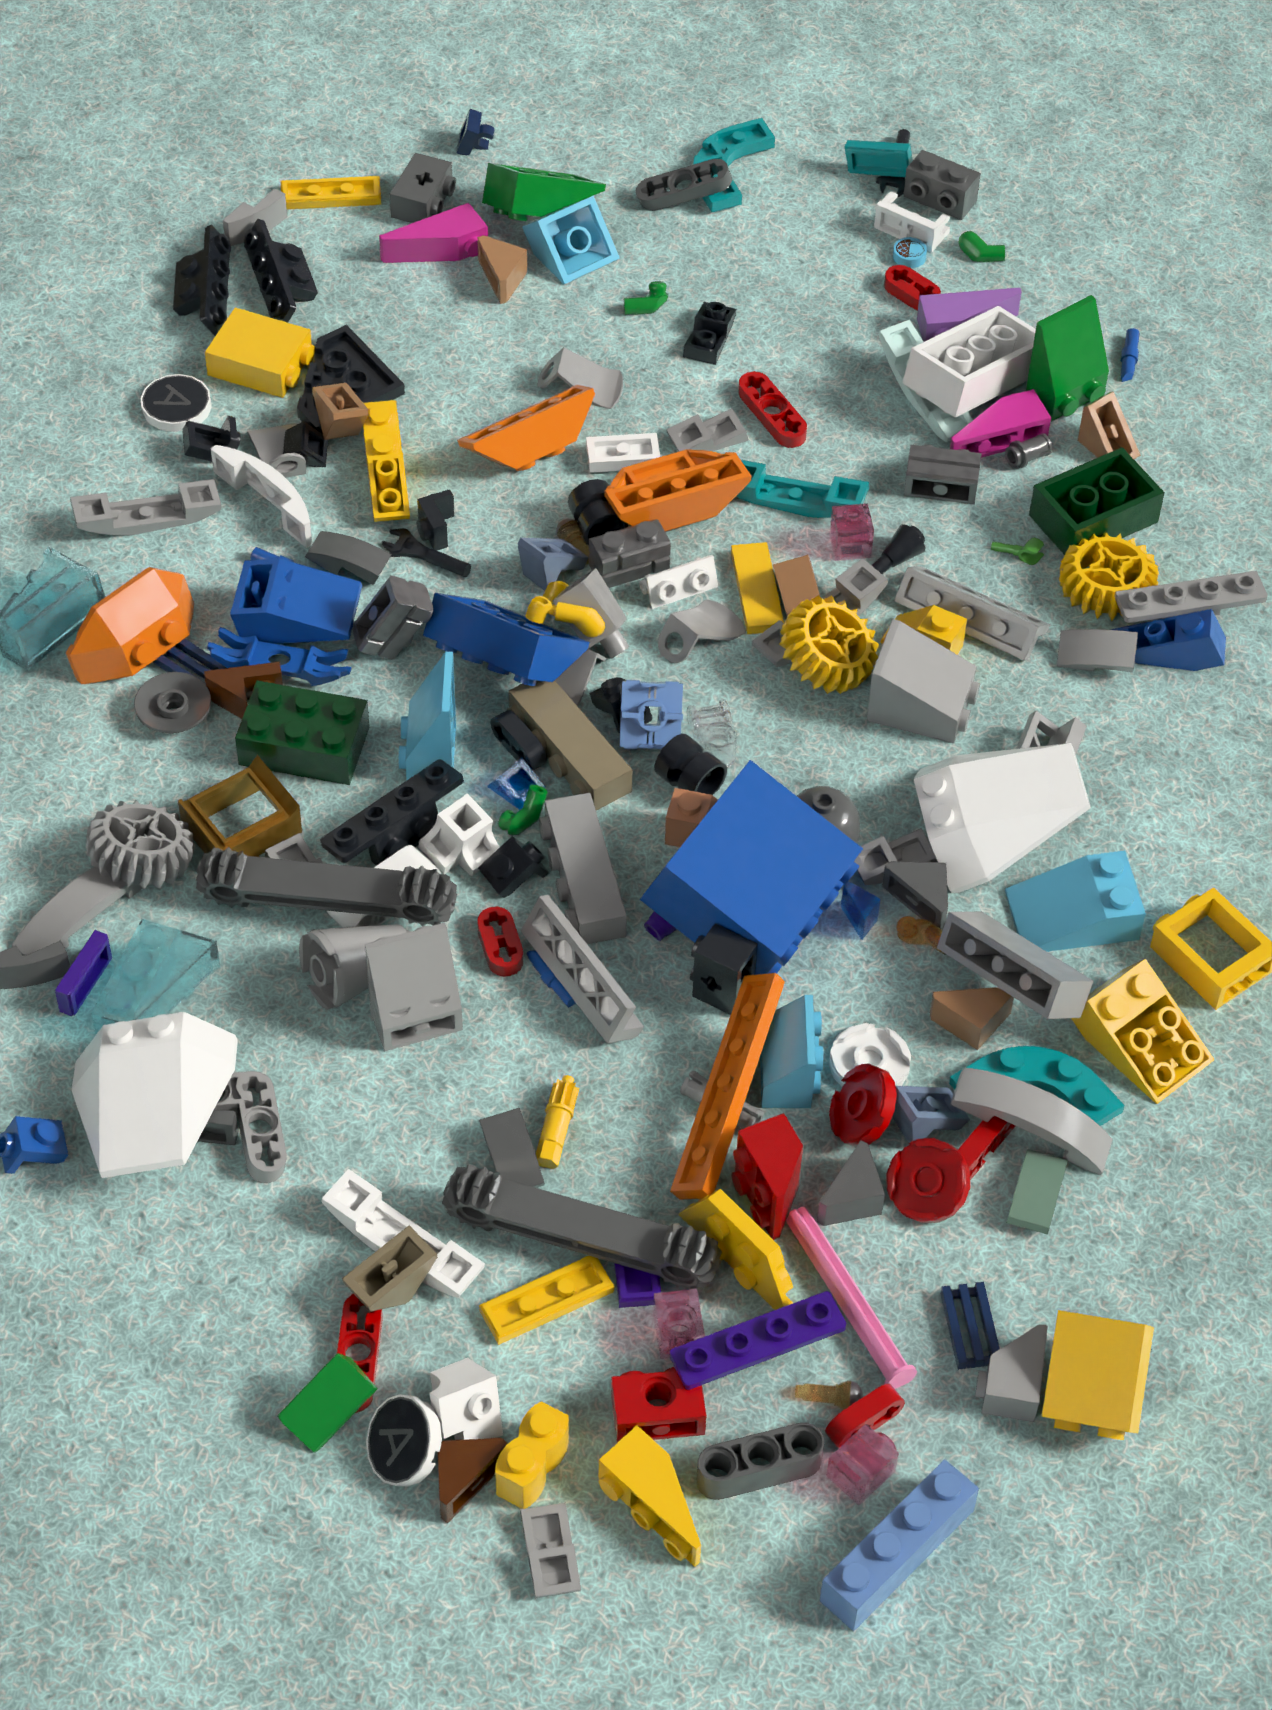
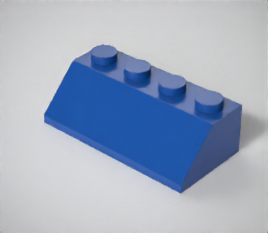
M434 593L432 600L433 613L430 620L426 623L423 636L437 641L435 647L453 653H457L459 650L462 652V659L478 664H483V661L488 663V670L504 675H509V672L515 674L513 680L530 686H535L537 681H555L588 650L590 643L546 624L532 622L526 616L489 601L442 593Z

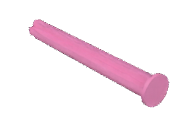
M800 1207L790 1211L786 1219L788 1226L886 1378L884 1384L889 1383L894 1389H897L911 1382L917 1374L916 1368L906 1363L806 1207Z

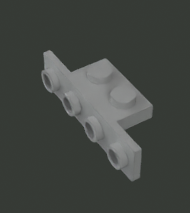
M1257 571L1115 592L1116 602L1126 623L1145 620L1149 622L1212 609L1215 615H1220L1221 609L1265 603L1268 596Z

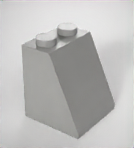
M892 619L872 673L867 721L955 743L958 731L966 732L971 710L966 709L968 703L975 705L979 694L980 683L974 682L977 666L903 622Z

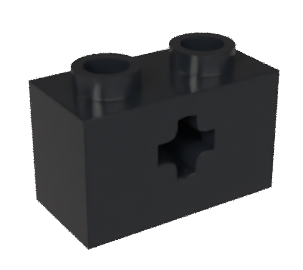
M714 923L706 936L700 935L697 938L691 951V957L694 958V966L690 973V980L693 981L692 997L731 1015L744 976L755 975L758 943Z

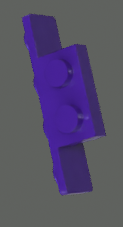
M825 1291L670 1350V1359L685 1389L690 1390L846 1330L847 1323L831 1293Z

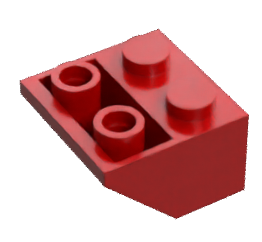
M784 1113L738 1131L737 1149L733 1151L735 1171L731 1174L738 1194L740 1196L747 1195L752 1204L750 1211L754 1222L761 1229L766 1228L773 1240L781 1236L797 1194L803 1153V1144Z

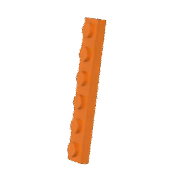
M777 973L749 975L743 978L670 1192L680 1200L702 1199L715 1191L785 981Z

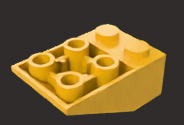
M1146 959L1122 969L1088 995L1081 1018H1071L1084 1039L1156 1104L1214 1061V1058Z

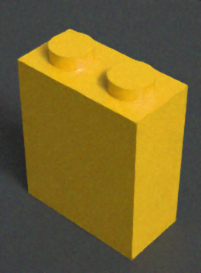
M235 307L205 351L207 376L283 398L290 387L295 388L298 384L300 371L304 365H310L314 358L315 346L312 345L311 329Z
M1058 1310L1042 1417L1055 1419L1054 1428L1073 1432H1080L1081 1424L1098 1427L1097 1436L1124 1440L1125 1432L1138 1434L1154 1327Z

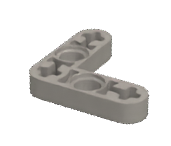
M234 1072L222 1093L224 1098L218 1101L214 1110L235 1111L249 1175L260 1183L274 1182L282 1176L285 1170L287 1153L273 1083L266 1074L261 1072ZM249 1088H255V1091L260 1093L258 1106L253 1107L252 1093L247 1091ZM255 1120H263L272 1129L264 1134L256 1133L250 1129L249 1124ZM268 1146V1159L270 1162H273V1166H265V1162L260 1160L262 1148Z

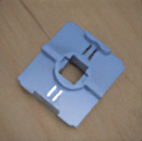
M640 680L623 681L619 747H624V749H637V747L662 749L673 737L681 734L683 684L674 681H665V683ZM645 706L658 707L657 724H644Z

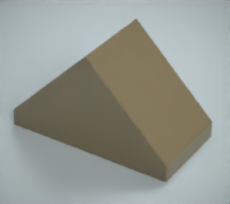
M409 1225L344 1276L342 1281L369 1311L404 1305L413 1298L438 1258L437 1253Z

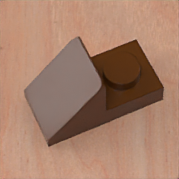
M280 661L204 671L206 687L209 689L211 701L241 719L247 707V700L250 699L257 680L283 685Z

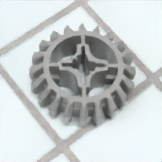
M137 800L133 804L119 801L117 807L106 805L104 811L96 812L95 818L91 820V824L88 826L86 835V855L91 858V866L99 867L100 875H111L113 882L120 880L127 882L128 887L132 884H139L145 889L148 884H152L157 888H160L163 882L173 884L176 877H183L189 862L192 861L194 851L192 849L194 843L193 833L188 830V823L180 821L179 814L167 813L165 806L161 808L153 807L152 802L148 805H143Z

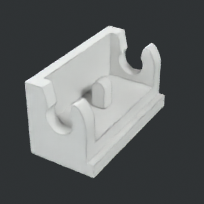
M889 192L882 201L876 204L874 228L899 239L906 237L917 238L924 242L927 251L932 253L949 234L950 227L945 224L949 221L950 217L942 214L933 222L892 203L898 194Z

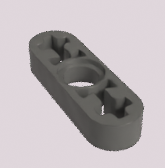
M711 159L646 178L636 187V195L643 208L656 211L724 191L731 184L732 175L724 160ZM692 181L687 188L676 189L680 182Z

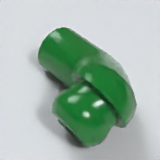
M972 231L964 232L959 237L958 244L960 249L972 261H1005V245H987Z
M653 281L649 284V293L645 297L624 298L625 315L652 314L656 312L668 299L669 294L666 293V283L663 281Z
M530 785L523 808L517 813L506 810L501 814L498 821L500 829L508 831V835L514 836L520 835L536 823L541 815L548 791L541 786Z

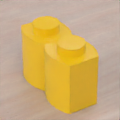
M542 1401L535 1404L525 1414L519 1427V1437L513 1439L504 1447L496 1462V1495L521 1509L528 1508L539 1498L546 1483V1474L561 1463L569 1444V1415Z

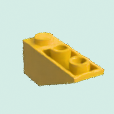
M636 1425L599 1459V1485L613 1501L621 1499L631 1508V1515L640 1527L647 1531L653 1528L664 1538L663 1544L674 1558L679 1561L685 1558L696 1567L700 1563L701 1543L670 1455Z

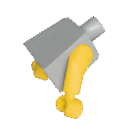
M596 568L571 585L563 581L550 582L543 596L534 597L528 606L525 615L528 620L543 624L547 614L555 616L554 620L569 623L580 639L590 642L588 648L600 642L611 659L629 647L618 630L627 620L626 616Z

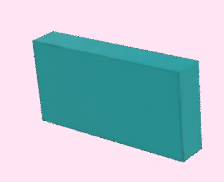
M847 140L844 146L849 173L906 177V169L913 161L911 144Z

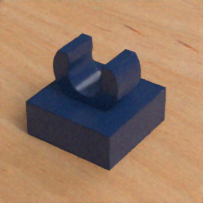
M469 109L459 132L457 154L470 155L473 147L479 150H488L489 140L482 137L492 140L495 128L488 124H481L482 112Z

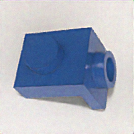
M15 1116L6 1130L0 1134V1157H2L5 1173H15L23 1161L57 1164L64 1162L69 1155L62 1120Z

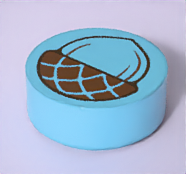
M906 237L894 244L893 260L898 265L916 268L923 265L926 261L927 247L921 240Z

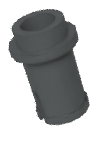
M1044 433L1023 442L1015 440L1006 448L1005 457L1010 466L1024 468L1028 462L1050 455L1052 453L1050 451L1052 450V443L1050 438Z

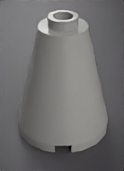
M400 924L313 929L307 932L308 934L302 935L299 944L300 965L303 973L310 971L316 985L307 986L319 1005L325 1009L339 1007L368 989L365 944L374 942L381 937H393L411 931L406 930Z

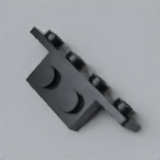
M257 219L253 227L245 234L244 247L258 281L269 316L288 323L296 310L293 298L312 301L315 299L318 291L302 248L290 243L283 244L272 241L265 221Z
M213 225L205 227L204 249L192 255H186L176 262L173 310L179 316H186L200 309V321L216 336L227 320L231 244L224 234H220Z
M442 759L436 760L320 839L322 847L342 863L350 861L368 848L371 861L376 866L406 846L412 845L417 847L419 841L436 823L438 815L436 801L463 784V775Z

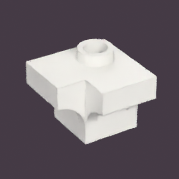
M467 793L437 815L435 825L419 841L418 848L442 874H446L459 864L469 875L473 876L480 871L478 867L500 846L492 833L493 820Z
M469 1358L430 1372L432 1392H429L430 1401L440 1421L441 1437L443 1439L454 1435L455 1440L486 1439L503 1436L496 1375Z

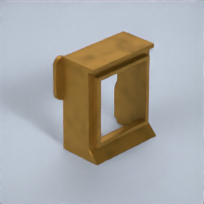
M258 755L248 768L185 801L182 799L178 800L180 819L188 823V830L193 833V840L204 853L211 852L213 848H219L224 851L229 847L237 852L243 850V854L247 856L260 857L259 855L265 853L266 849L302 833L300 805ZM261 791L277 811L225 839L208 817Z

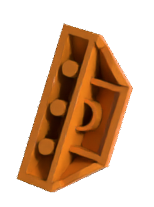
M582 385L572 386L561 393L458 439V444L460 447L499 465L514 468L516 471L527 470L535 466V460L544 456L553 457L559 455L566 450L565 446L577 441L595 396L594 389Z
M686 449L623 467L615 476L611 485L606 488L605 497L620 520L634 526L644 521L657 519L664 531H669L716 517L750 483L751 474L736 452L720 454L713 451Z
M148 567L93 605L78 630L74 644H70L66 651V656L76 680L81 684H90L133 676L188 637L194 612V601L184 575L179 572Z

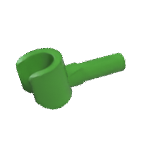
M1035 537L1029 539L1024 546L992 542L991 550L1018 556L1021 561L1029 565H1035L1044 556V553L1039 552L1044 543Z

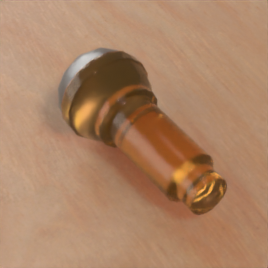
M572 518L560 521L556 528L557 537L566 540L589 557V546L582 538L578 522Z
M851 1380L836 1384V1386L805 1383L803 1385H796L795 1398H802L803 1401L832 1403L834 1406L844 1410L863 1398V1391L857 1383Z

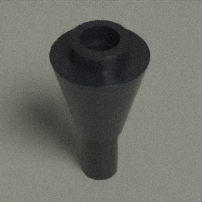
M901 524L882 552L881 557L872 566L883 575L889 568L924 553L926 549L924 535L915 526Z

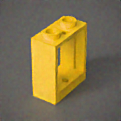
M1214 887L1201 896L1199 894L1192 896L1181 909L1172 915L1169 913L1164 914L1153 926L1152 930L1154 932L1150 948L1215 1010L1272 973V941ZM1207 915L1248 953L1219 973L1178 936V934Z

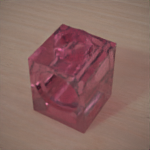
M868 503L832 506L829 536L835 561L871 558L874 527Z
M697 1289L654 1293L653 1317L660 1359L670 1358V1350L675 1347L705 1337ZM679 1325L686 1327L688 1330L677 1332L672 1330L671 1327Z
M865 1424L829 1457L826 1476L859 1506L896 1472L899 1452L887 1435L882 1432L876 1433Z

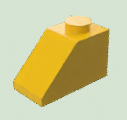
M935 605L900 614L895 618V620L903 622L957 655L963 647L967 618ZM888 630L881 638L880 643H884Z

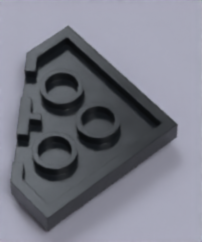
M346 324L317 338L315 355L312 363L309 365L304 381L303 395L298 401L297 415L302 422L304 421L323 434L313 396V387L347 383L363 403L394 400L405 394V385Z

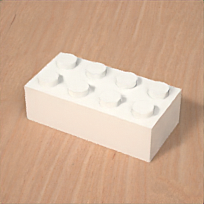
M997 306L911 348L903 384L914 390L920 397L926 398L940 407L945 413L956 418L1028 380L1036 329L1000 306Z

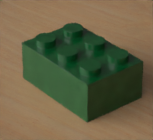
M1121 447L1035 484L1029 516L1065 555L1069 545L1078 546L1082 538L1089 541L1093 534L1097 537H1102L1106 531L1110 537H1117L1121 533L1122 538L1158 523L1165 492L1129 453Z
M257 680L235 736L238 765L249 767L258 755L266 766L274 772L350 785L370 728L368 700Z

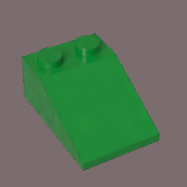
M488 163L482 203L493 206L494 213L508 215L510 219L528 221L529 215L542 217L604 192L606 184L576 174Z
M1092 295L1038 321L1036 324L1026 391L1035 390L1051 416L1052 422L1061 416L1068 417L1072 415L1077 408L1097 400L1106 392L1109 367L1097 303Z

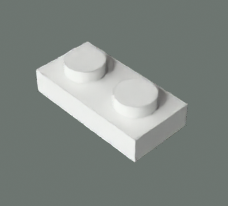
M657 433L586 437L589 473L620 471L623 467L660 457Z

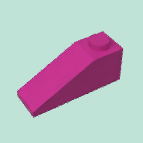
M469 203L379 235L380 258L383 263L460 261L468 257L478 256L477 237L483 235L488 237V226Z
M1034 389L1001 397L951 438L950 449H966L970 452L982 453L981 458L1002 453L1015 440L1023 442L1041 433L1048 436L1051 416Z

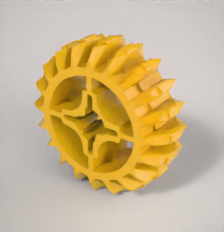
M1105 531L1102 537H1097L1093 534L1089 541L1082 538L1078 546L1069 545L1064 558L1061 560L1059 569L1060 586L1063 587V597H1070L1071 607L1082 604L1083 614L1089 612L1090 609L1094 610L1097 619L1102 613H1108L1111 621H1113L1117 613H1120L1122 616L1115 599L1116 591L1158 585L1159 571L1158 566L1155 565L1154 555L1147 554L1146 545L1136 546L1134 538L1128 541L1122 539L1121 533L1117 537H1110Z
M817 595L811 600L806 599L793 609L787 615V619L782 625L780 633L783 636L779 645L786 649L783 658L792 661L790 671L798 670L802 674L801 682L808 679L812 682L813 690L823 686L827 694L834 690L841 694L848 689L857 688L870 676L874 668L873 666L878 659L876 652L879 644L872 640L876 631L866 627L868 619H860L857 615L858 608L848 609L845 600L836 604L832 595L824 600Z

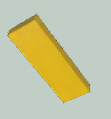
M380 176L280 181L281 192L285 193L287 210L382 205Z
M767 542L731 545V557L747 634L763 633L779 620L784 623Z
M588 1255L480 1304L479 1311L498 1345L613 1293L615 1286L599 1259Z

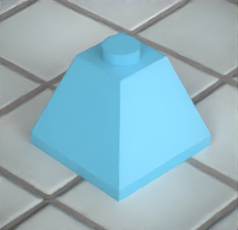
M594 195L522 226L533 254L563 285L620 259Z

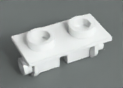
M709 555L703 558H696L694 561L652 575H645L644 580H641L639 585L642 593L649 595L650 607L654 609L717 588L718 582L714 556Z

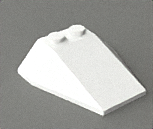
M1071 743L955 755L919 769L914 778L928 839L938 863H946L947 885L951 893H960L989 882L1091 808Z
M186 1012L162 1014L155 1017L120 1021L102 1026L77 1059L72 1083V1093L102 1178L186 1164L235 1070L238 1043L236 1035Z

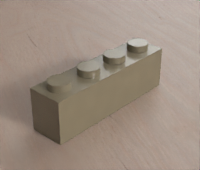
M537 681L535 686L520 684L509 690V708L507 710H512L538 738L546 752L553 773L558 778L564 777L568 781L573 795L591 793L595 810L597 811L632 792V768L556 681Z

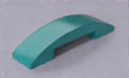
M741 460L751 474V481L736 497L752 504L805 517H841L860 512L869 490V482L834 476L831 485L768 475L766 474V464Z

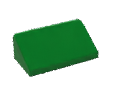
M338 1353L277 1417L310 1450L316 1453L378 1388L352 1358Z

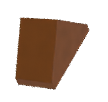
M486 1438L441 1442L440 1452H438L441 1519L447 1524L495 1476L497 1459L501 1451L508 1444L504 1439Z

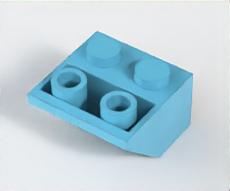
M803 995L775 1010L760 1055L762 1108H811L813 1094H820V1071H823V1046H819V1036H821L822 1015L821 1011H814L813 995Z

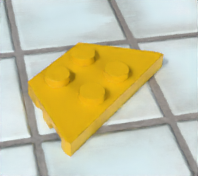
M721 1189L703 1197L695 1204H690L678 1213L693 1229L705 1231L707 1237L718 1241V1247L722 1250L721 1261L724 1259L734 1269V1275L742 1287L747 1290L753 1288L774 1310L793 1304L786 1296V1293L793 1288V1284L784 1266L785 1261L780 1246Z

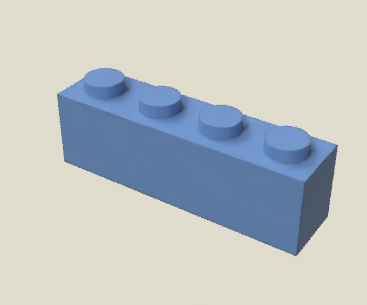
M944 1459L823 1579L820 1602L854 1632L974 1511L979 1488Z

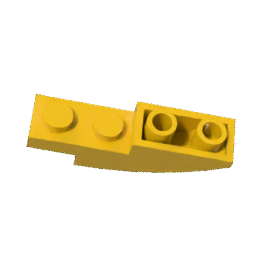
M396 400L364 403L368 408V417L363 425L374 522L410 519Z

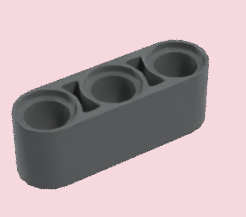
M796 1423L706 1447L698 1458L697 1487L705 1497L720 1500L810 1477L820 1469L824 1450V1436L820 1429L813 1424ZM797 1447H805L811 1450L813 1453L808 1455H801L795 1452L793 1449ZM763 1458L770 1462V1464L758 1466L753 1464L751 1460ZM712 1469H720L726 1472L727 1475L714 1477L707 1472Z

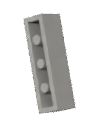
M591 793L545 800V817H539L540 833L543 841L550 840L551 847L547 848L548 860L551 871H559L560 878L556 879L558 897L560 902L567 901L569 909L565 910V917L587 944L626 937L627 915Z
M982 911L948 913L937 949L1047 1019L1081 1018L1093 984L1092 979Z

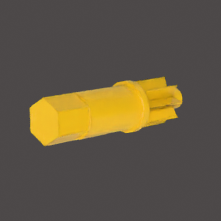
M564 1075L562 1080L557 1079V1082L553 1083L549 1101L545 1108L546 1116L535 1153L540 1167L555 1169L559 1165L568 1126L574 1115V1107L579 1088L575 1087L576 1083H574L572 1076Z

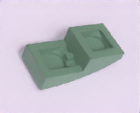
M1027 1149L1006 1223L1048 1235L1068 1160Z

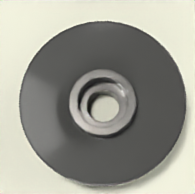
M167 672L152 677L139 688L135 696L134 707L138 719L147 728L160 733L174 734L190 730L205 719L211 707V696L208 687L196 676L184 672Z

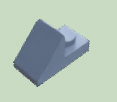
M520 537L518 542L523 575L544 591L550 582L557 580L560 572L584 569L589 558L564 539Z
M895 1086L897 1097L892 1117L909 1143L916 1139L927 1138L934 1129H962L970 1120L965 1111L950 1104L953 1093L949 1088Z

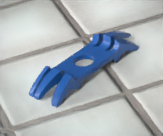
M223 627L219 628L218 636L233 649L212 642H208L207 645L210 656L227 668L271 663L268 659L272 655H285L290 661L280 665L282 675L307 680L311 686L335 681L340 677L349 675L352 667L331 666L345 660L348 649L325 652L313 645L310 646L309 650L258 641L255 635L240 637Z

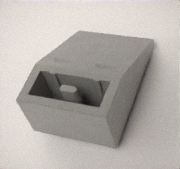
M445 923L434 926H422L415 931L393 937H381L374 942L365 944L370 1011L384 1052L463 1030L461 1001Z

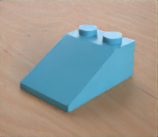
M445 652L410 699L408 716H401V739H407L406 746H399V769H406V780L438 759H442L454 768L456 708L453 652Z
M1126 851L1086 855L1005 888V894L1017 934L1046 952L1140 939L1146 913Z

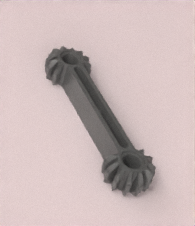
M229 847L224 851L219 848H213L211 852L204 853L202 860L199 862L196 877V889L204 893V898L215 900L218 905L227 904L231 908L235 905L248 907L250 903L405 918L409 924L415 922L421 926L426 924L434 926L441 924V922L449 921L451 914L454 912L457 898V885L450 881V876L447 874L437 873V869L428 870L423 866L415 869L407 866L403 871L253 857L243 854V850L237 852Z
M474 1165L457 1167L453 1175L450 1176L443 1192L442 1204L447 1209V1213L450 1216L457 1217L460 1223L471 1225L473 1229L481 1227L486 1231H492L495 1228L661 1276L663 1282H671L677 1288L679 1286H685L690 1290H695L697 1287L707 1288L710 1281L713 1280L715 1273H718L721 1264L722 1250L718 1247V1241L707 1237L705 1231L693 1229L691 1225L689 1227H683L678 1223H673L671 1226L503 1179L500 1177L499 1172L493 1173L486 1167L483 1169L477 1168Z

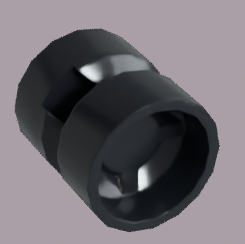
M600 479L588 480L579 484L572 490L567 501L575 521H578V527L585 543L588 545L590 538L628 527V523L619 519L605 497V490L610 484Z
M681 733L673 737L662 748L655 761L654 771L671 786L713 795L725 781L727 766L712 753L704 752L703 747L689 735Z

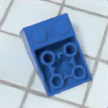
M280 558L245 560L230 616L240 637L255 635L258 641L276 644L350 640L362 583Z

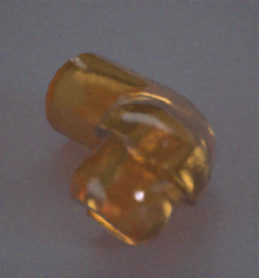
M904 916L898 920L896 929L900 940L906 944L930 945L942 954L947 955L937 949L942 929L928 920L915 919L911 916Z

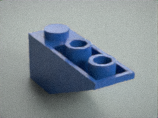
M1212 609L1110 629L1138 632L1135 664L1190 671L1225 665L1226 636Z

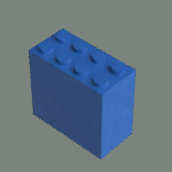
M749 760L639 900L694 943L700 935L706 936L714 923L758 943L755 975L778 973L781 967H784L797 951V946L802 939H805L818 923V918L823 911L825 912L839 895L838 891L857 871L859 865L854 861L863 848L757 764Z

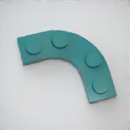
M763 118L723 128L702 142V148L694 156L693 165L711 159H722L729 166L734 160L745 155L775 148V136ZM733 179L729 187L724 191L702 197L711 213L742 205V193Z
M1037 1046L1008 1047L992 1052L965 1067L1005 1075L1053 1093L1058 1098L1089 1116L1099 1126L1123 1113L1125 1105L1089 1067L1078 1059L1054 1049ZM962 1070L950 1076L949 1084L954 1090Z

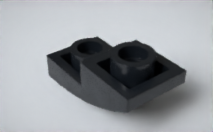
M703 302L695 316L693 331L684 345L683 357L716 365L732 328L737 309L726 307V305L720 302Z

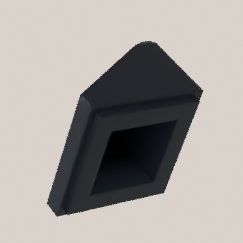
M304 421L285 431L283 454L297 453L305 458L307 466L326 467L328 439L324 440L321 432Z

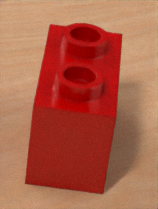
M671 1367L664 1372L643 1373L641 1371H628L620 1376H611V1400L617 1443L636 1425L653 1440L705 1435L707 1415L703 1387L701 1385L690 1390L685 1389L675 1367ZM661 1399L667 1402V1404L654 1406L649 1401Z

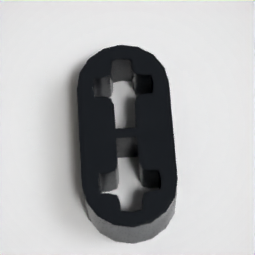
M508 709L491 719L490 724L494 736L527 773L547 763V755L541 742L512 710Z

